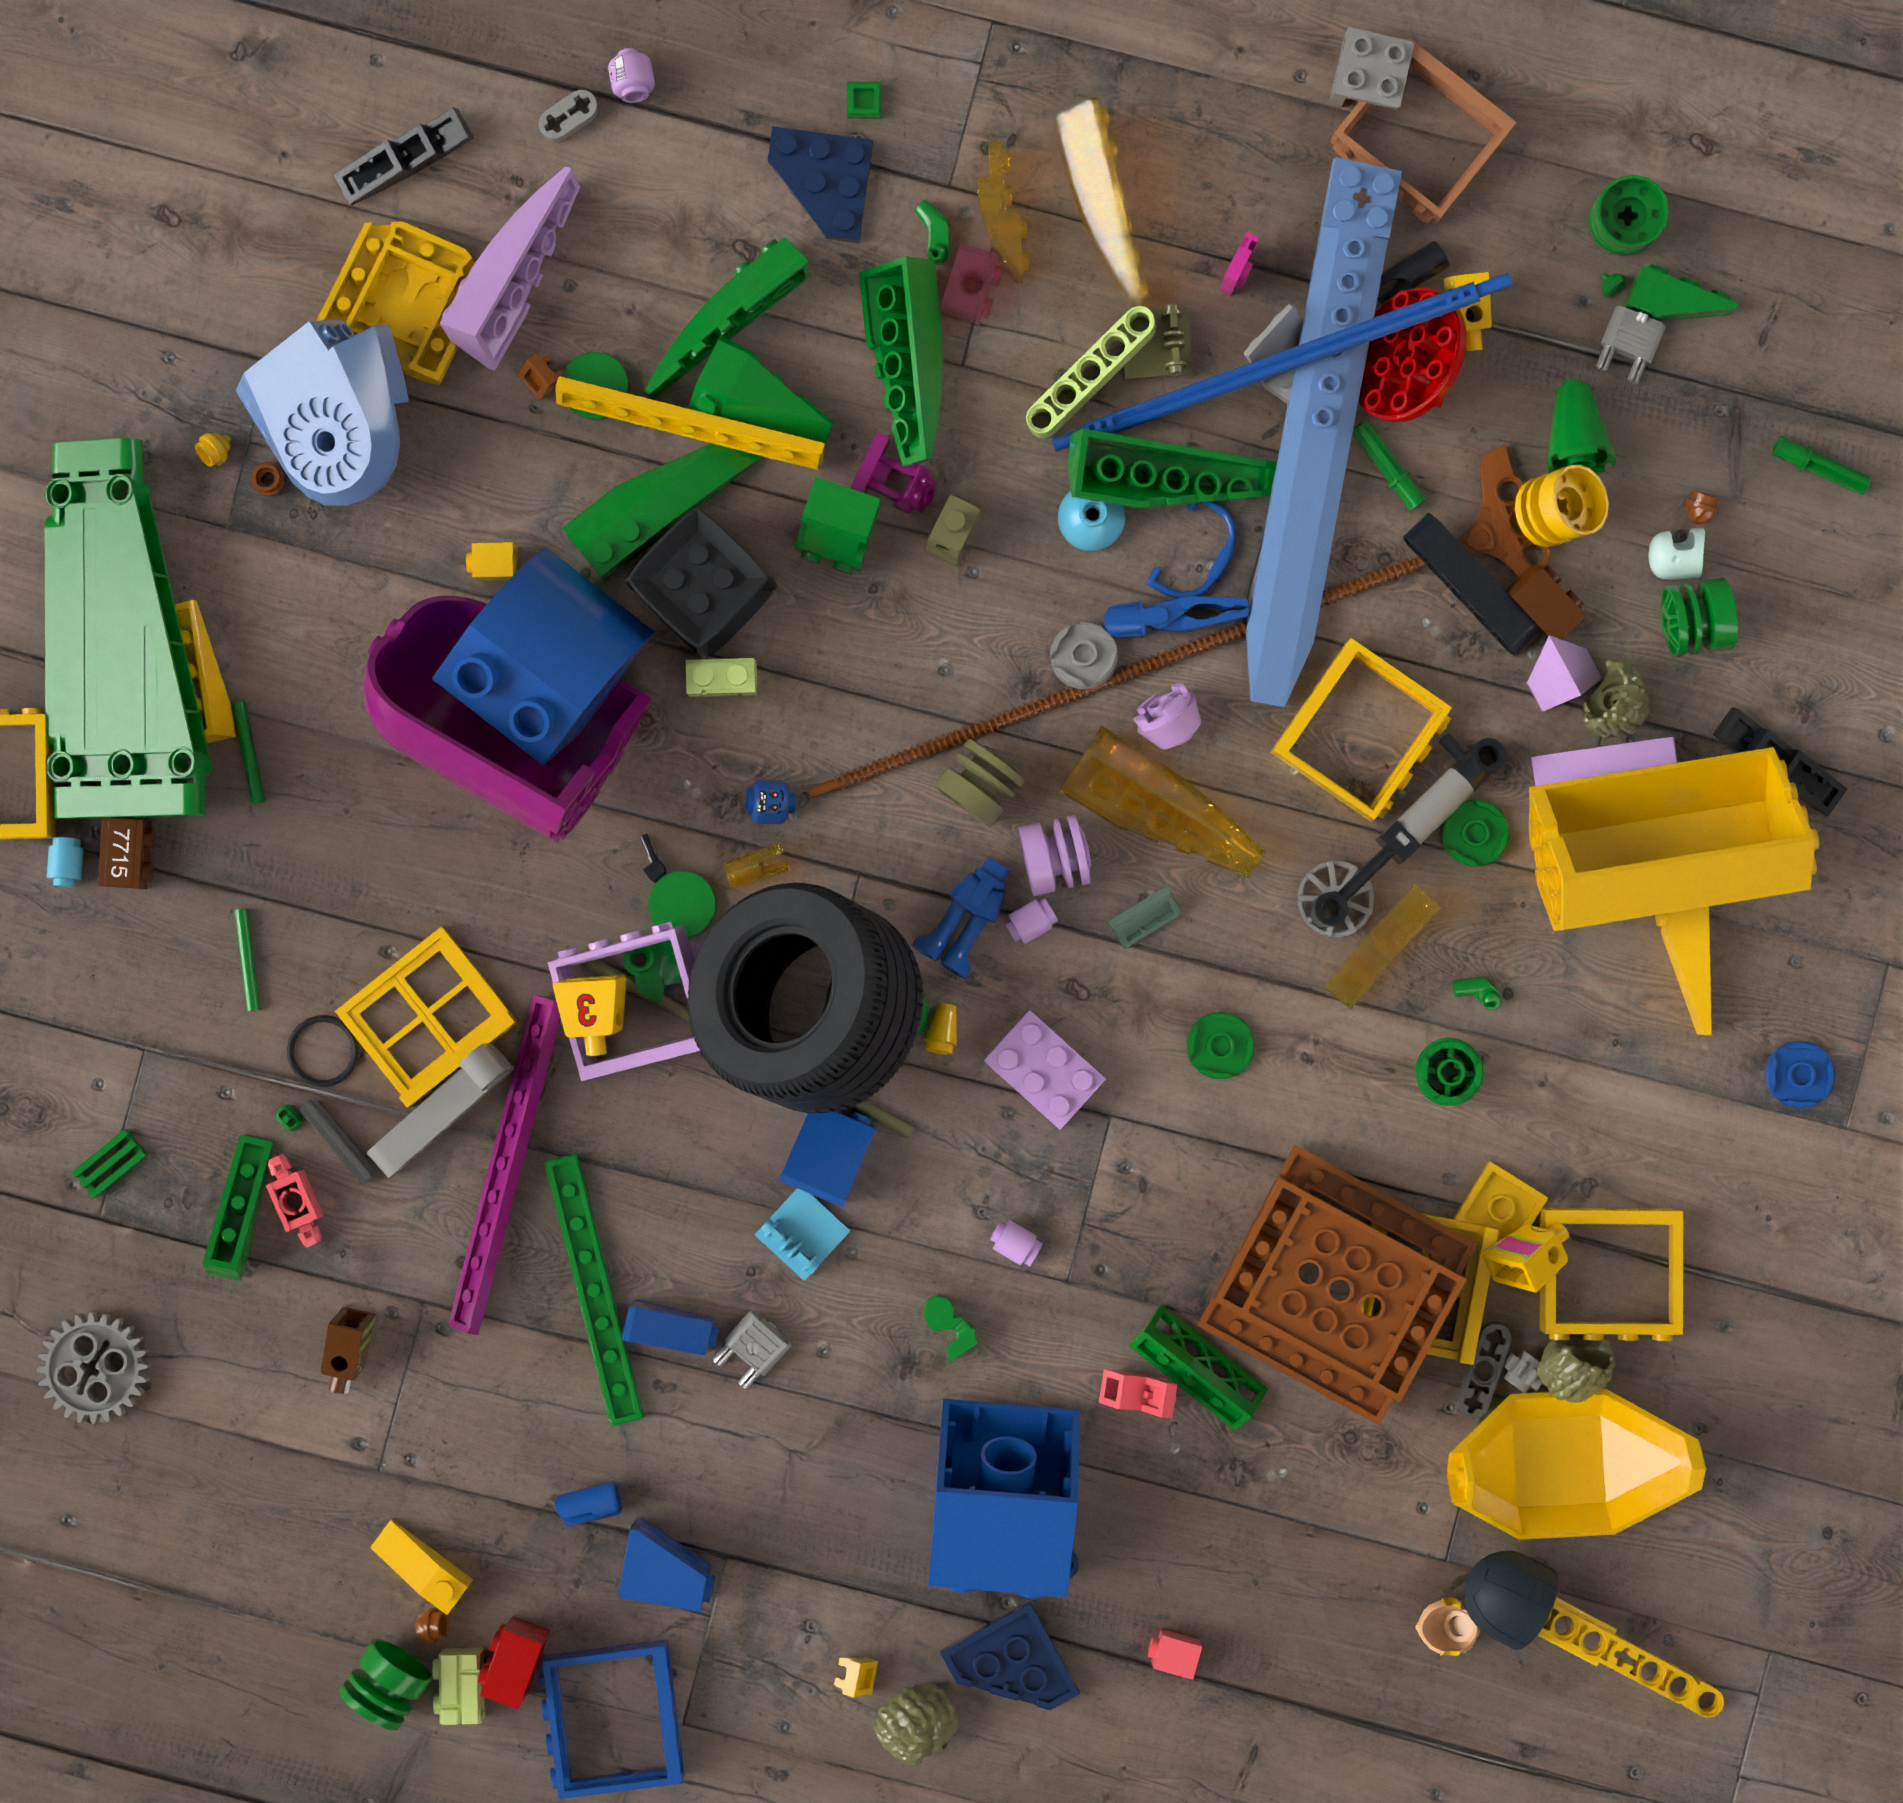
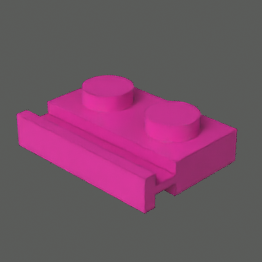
M1246 232L1224 275L1219 291L1231 296L1235 287L1240 290L1243 288L1253 267V263L1248 260L1254 251L1259 237Z

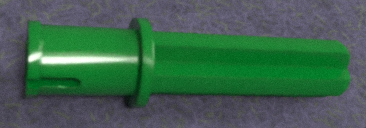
M1362 421L1353 428V436L1389 483L1387 487L1394 489L1408 507V510L1411 512L1426 501L1427 498L1409 476L1411 474L1410 470L1405 471L1369 421Z
M1782 435L1775 442L1771 456H1776L1798 466L1797 470L1800 472L1805 469L1859 495H1864L1870 486L1871 478L1813 451V446L1806 448Z

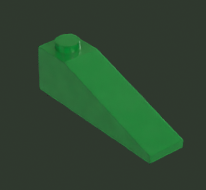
M244 1135L239 1136L202 1263L208 1275L242 1282L256 1228L269 1168L268 1163L271 1159L274 1145L273 1141Z

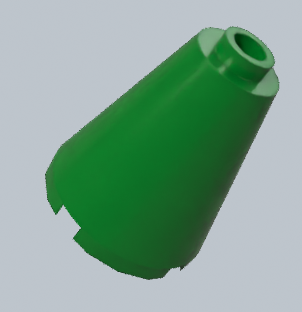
M1581 379L1567 380L1556 390L1547 458L1548 472L1552 473L1566 466L1579 464L1590 468L1595 474L1605 472L1606 464L1611 463L1612 467L1616 465V453L1591 386L1583 383Z

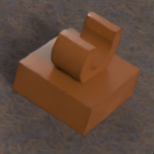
M536 353L526 360L518 377L536 399L541 401L550 395L557 383L558 377H562L564 371L560 369L553 373L548 367L553 359L552 356L547 355L541 358Z

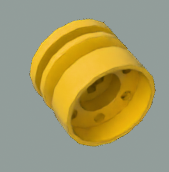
M1579 464L1570 465L1555 470L1552 473L1532 478L1524 483L1516 496L1515 513L1523 534L1532 543L1546 548L1597 532L1603 527L1608 516L1609 501L1606 488L1597 474L1588 467Z

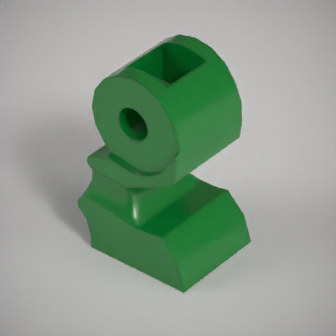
M934 1295L926 1301L924 1317L929 1327L933 1331L952 1329L957 1334L955 1339L948 1342L947 1356L949 1362H952L978 1344V1339L975 1336V1326L969 1323L962 1314L954 1316L953 1304L947 1296Z

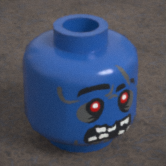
M759 779L754 782L752 788L747 787L745 813L746 815H751L752 820L757 824L781 825L787 820L788 813L795 812L796 795L795 793H789L788 785L782 780Z

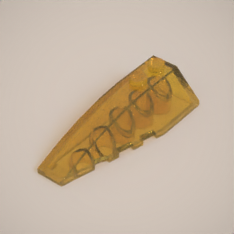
M1102 725L1085 748L1059 791L1120 829L1128 831L1130 827L1146 834V839L1158 843L1159 839L1177 846V851L1187 855L1190 853L1200 854L1206 857L1208 863L1247 878L1265 855L1264 850L1234 820L1187 780Z

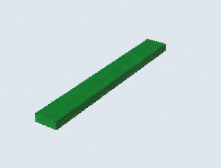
M579 1153L544 1161L610 1426L644 1419L645 1415L626 1341L621 1340L623 1328Z

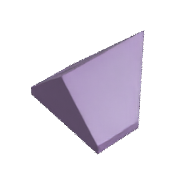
M1549 635L1526 683L1541 711H1546L1581 696L1600 681L1602 676L1586 648Z

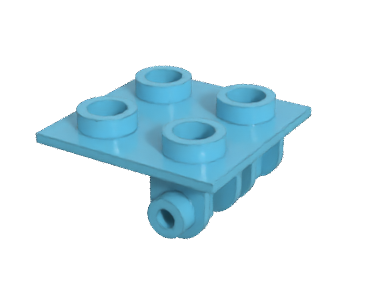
M797 1188L755 1233V1236L805 1281L847 1236L850 1230L812 1194Z

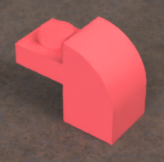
M1104 1369L1099 1403L1120 1410L1143 1411L1161 1418H1172L1176 1403L1177 1384L1169 1382L1167 1378L1125 1370Z

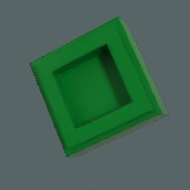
M847 82V119H881V82Z

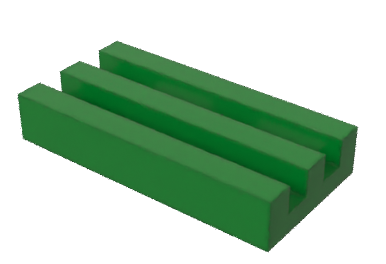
M124 1129L71 1173L80 1180L81 1186L86 1188L90 1197L94 1199L147 1157L148 1154L128 1129ZM124 1140L128 1142L126 1146L88 1177L84 1172ZM134 1149L137 1153L134 1157L95 1187L92 1182Z

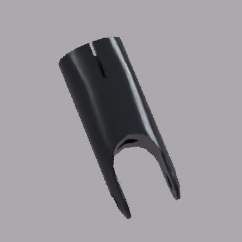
M1432 241L1382 273L1379 287L1393 279H1397V283L1392 290L1380 297L1379 302L1381 305L1398 292L1414 289L1449 267L1447 257L1437 242Z

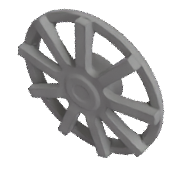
M1328 861L1311 869L1303 878L1297 895L1298 908L1305 923L1315 932L1328 937H1343L1358 931L1369 919L1374 905V893L1370 881L1353 895L1356 896L1367 892V907L1353 903L1350 899L1347 901L1348 908L1362 912L1364 915L1353 925L1347 914L1344 919L1348 927L1346 930L1333 931V927L1326 930L1320 928L1313 923L1310 916L1308 917L1304 908L1303 901H1313L1318 897L1315 895H1304V890L1309 880L1322 891V894L1333 891L1338 892L1360 870L1358 867L1343 861ZM1334 867H1342L1349 870L1340 885L1336 883ZM1328 868L1330 886H1325L1314 875ZM1330 901L1322 903L1321 913L1323 914L1325 911H1328L1330 913L1329 919H1334L1337 913L1336 906Z

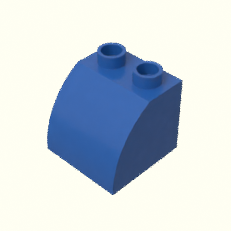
M545 547L525 563L483 608L432 677V680L544 766L581 734L655 632Z
M943 1399L928 1586L948 1587L959 1593H970L976 1590L1017 1593L1022 1597L1030 1599L1042 1598L1044 1596L1067 1597L1078 1508L1080 1410Z

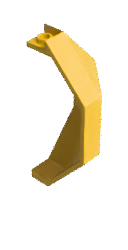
M1600 1389L1598 1393L1579 1403L1558 1400L1550 1392L1510 1394L1449 1453L1447 1480L1451 1502L1454 1505L1518 1540L1615 1535L1702 1490L1706 1466L1698 1439L1607 1389Z

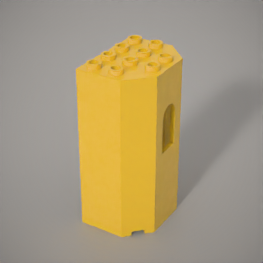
M1774 747L1529 787V841L1531 851H1534L1537 868L1535 870L1537 886L1553 931L1811 890L1812 875L1817 873L1814 851L1819 849L1818 833L1815 828H1810L1807 809L1804 805L1800 806L1796 785L1794 782H1789L1786 763L1784 760H1779Z

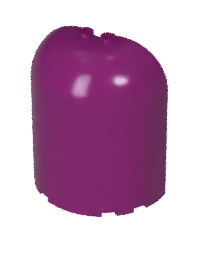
M436 596L416 603L399 620L394 618L388 625L385 635L383 637L378 635L369 648L368 654L370 655L364 673L363 696L367 714L372 725L384 741L405 756L552 841L559 843L560 840H564L592 806L600 794V789L608 775H612L624 754V748L632 735L636 733L652 698L620 680L581 734L543 766L432 680V677L466 629L487 604L460 596Z

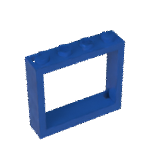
M668 1639L546 1654L542 1665L538 1666L539 1685L545 1686L547 1699L542 1700V1714L544 1721L549 1720L551 1733L546 1734V1746L548 1755H554L555 1768H551L550 1778L553 1782V1789L558 1788L559 1799L682 1784L685 1772ZM652 1655L666 1767L572 1779L558 1667Z

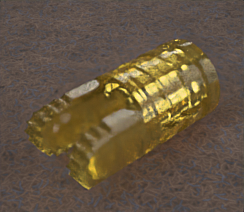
M775 843L752 851L750 854H744L741 857L723 861V867L731 890L733 891L740 886L743 887L746 884H752L758 880L762 881L789 871L790 869L786 861L776 862L761 868L759 862L781 854L783 852L781 843Z

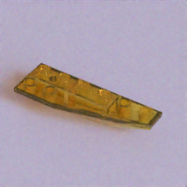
M1096 97L1057 115L1055 127L1071 191L1095 249L1133 307H1145V300L1149 299V291L1145 279L1140 280L1137 268L1141 267L1140 255L1137 246L1133 247L1130 234H1133L1129 214H1125L1123 201H1125L1121 182L1117 179L1115 160H1118V153L1114 139L1108 141L1107 127H1110L1107 109L1105 106H1099L1098 98Z

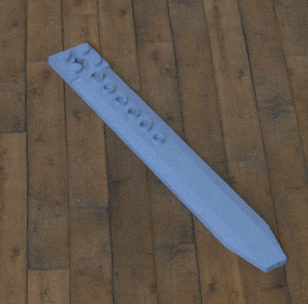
M1338 157L1333 159L1299 345L1374 318L1402 171ZM1361 190L1365 191L1366 196L1369 197V203H1365L1363 208L1358 207V201L1353 199V194H1358ZM1369 342L1294 369L1246 628L1250 702L1285 708L1314 644Z

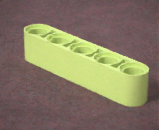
M1136 306L1128 310L1027 411L1026 422L1033 435L1042 439L1054 435L1152 339L1156 331V324L1151 310L1143 306ZM1139 317L1146 318L1150 322L1148 328L1142 332H1136L1131 328L1133 320ZM1114 341L1123 343L1125 345L1123 353L1119 356L1109 355L1106 350L1110 343ZM1095 365L1101 370L1100 375L1094 380L1083 378L1082 372L1087 366ZM1065 389H1071L1076 393L1074 401L1066 405L1058 402L1060 392ZM1047 413L1052 418L1049 426L1042 429L1035 427L1033 424L1035 417L1038 414Z

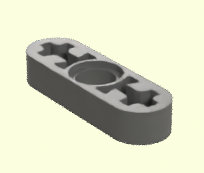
M1488 1322L1481 1327L1474 1365H1467L1456 1397L1458 1410L1469 1419H1478L1487 1413L1511 1345L1510 1331L1498 1322ZM1496 1329H1500L1499 1335L1503 1337L1502 1343H1495L1492 1353L1499 1354L1497 1360L1489 1355L1480 1354L1482 1348L1489 1351L1491 1341L1486 1339V1335L1488 1333L1493 1334ZM1480 1361H1488L1493 1367L1492 1375L1486 1380L1478 1379L1474 1373V1368ZM1472 1380L1479 1386L1487 1387V1390L1484 1393L1479 1389L1477 1400L1481 1402L1479 1408L1473 1407L1470 1412L1464 1400L1465 1398L1473 1397L1475 1388L1469 1386Z

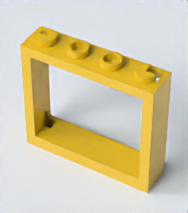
M1350 638L1270 753L1370 822L1374 821L1377 816L1383 819L1394 803L1390 800L1392 794L1396 789L1402 791L1412 778L1413 774L1409 772L1410 768L1416 760L1422 763L1432 749V746L1428 744L1435 732L1441 735L1446 729L1447 724L1452 719L1447 716L1452 707ZM1353 658L1433 713L1369 806L1290 752L1294 743Z
M23 708L22 714L9 715V709H0V726H35L36 823L0 824V839L55 838L56 819H54L53 779L49 777L46 769L47 760L53 754V748L47 743L46 714H43V708Z
M1676 1208L1541 1209L1540 1228L1548 1229L1555 1222L1561 1224L1669 1225V1323L1556 1322L1555 1274L1540 1289L1539 1330L1549 1334V1339L1570 1340V1334H1583L1584 1340H1604V1334H1618V1340L1625 1341L1638 1340V1335H1652V1340L1671 1341L1673 1340V1335H1683L1682 1210Z

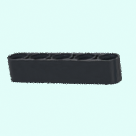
M1427 513L1403 536L1404 541L1510 654L1517 657L1541 634V630L1536 623L1432 514Z

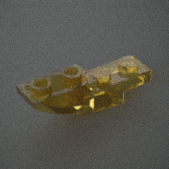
M1002 141L988 142L989 176L976 177L979 209L986 234L997 258L1014 282L1019 284L1023 283V273H1030L1029 252H1022L1021 239H1028L1027 219H1020L1019 208L1006 209V206H1012L1011 185L1004 186V173H1010L1009 152H1002Z

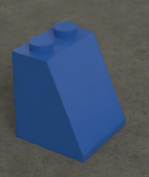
M839 1111L808 1113L779 1181L843 1207L876 1130L875 1126L870 1125L872 1118L853 1111L852 1116Z
M636 1517L629 1531L618 1598L700 1612L704 1602L710 1603L716 1576L710 1575L711 1564L645 1519Z

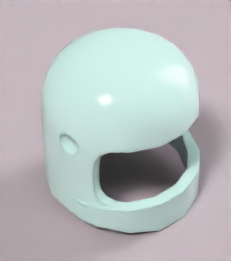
M1704 528L1690 529L1688 538L1679 543H1673L1670 531L1661 532L1654 536L1648 552L1650 568L1654 575L1666 580L1700 578L1703 568Z

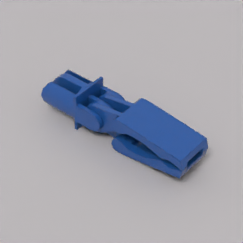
M1187 596L1154 604L1150 608H1143L1142 600H1139V602L1116 604L1108 608L1104 616L1103 626L1112 636L1117 638L1141 636L1142 638L1145 635V629L1148 628L1154 631L1188 633L1245 620L1248 617L1249 605L1246 598ZM1199 607L1225 611L1216 617L1207 619H1194L1184 615L1191 609ZM1231 609H1240L1241 611L1235 612L1231 611Z

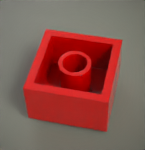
M514 1616L511 1617L507 1625L501 1623L499 1630L495 1632L489 1648L490 1651L495 1652L494 1656H489L478 1678L477 1683L483 1685L479 1696L519 1710L529 1692L551 1630Z

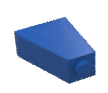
M636 1299L629 1306L621 1340L705 1356L708 1347L715 1348L719 1328L714 1327L715 1318Z

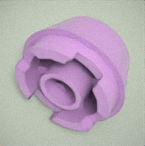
M1183 683L1173 684L1171 687L1173 692L1160 697L1155 693L1137 708L1140 716L1133 718L1138 726L1137 732L1160 749H1169L1184 744L1201 725L1202 721L1195 694L1189 692Z

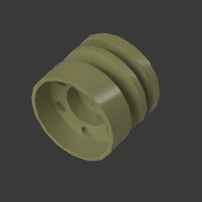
M968 739L963 747L974 755L973 759L970 760L958 752L955 758L965 768L964 771L959 773L953 769L946 768L934 784V787L967 813L991 828L1004 810L994 799L996 794L999 793L1012 799L1015 794L1004 785L1005 782L1009 781L1020 788L1025 780L1017 773L1013 765L996 751Z

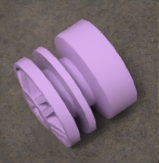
M1075 815L1066 817L1068 832L1062 833L1059 819H1053V835L1046 836L1040 822L1018 827L1024 862L1033 896L1055 892V876L1062 875L1068 889L1073 888L1071 872H1078L1082 886L1090 884V853L1085 833L1080 828Z

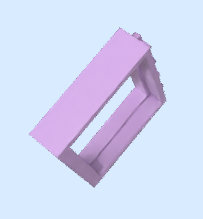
M670 921L653 926V933L641 936L640 930L620 935L621 942L610 944L607 938L589 943L590 950L578 953L577 947L557 952L559 958L548 962L553 983L565 978H574L571 966L671 940L688 998V985L691 982L689 979L692 975L691 970L694 969L693 963L695 961L685 926L673 927ZM689 1036L598 1060L597 1056H586L584 1037H569L581 1081L700 1050L696 1045L694 1036Z

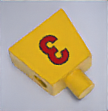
M626 975L565 978L554 982L553 990L565 1035L567 1037H584L586 1056L607 1054L605 1035H613L622 1031Z

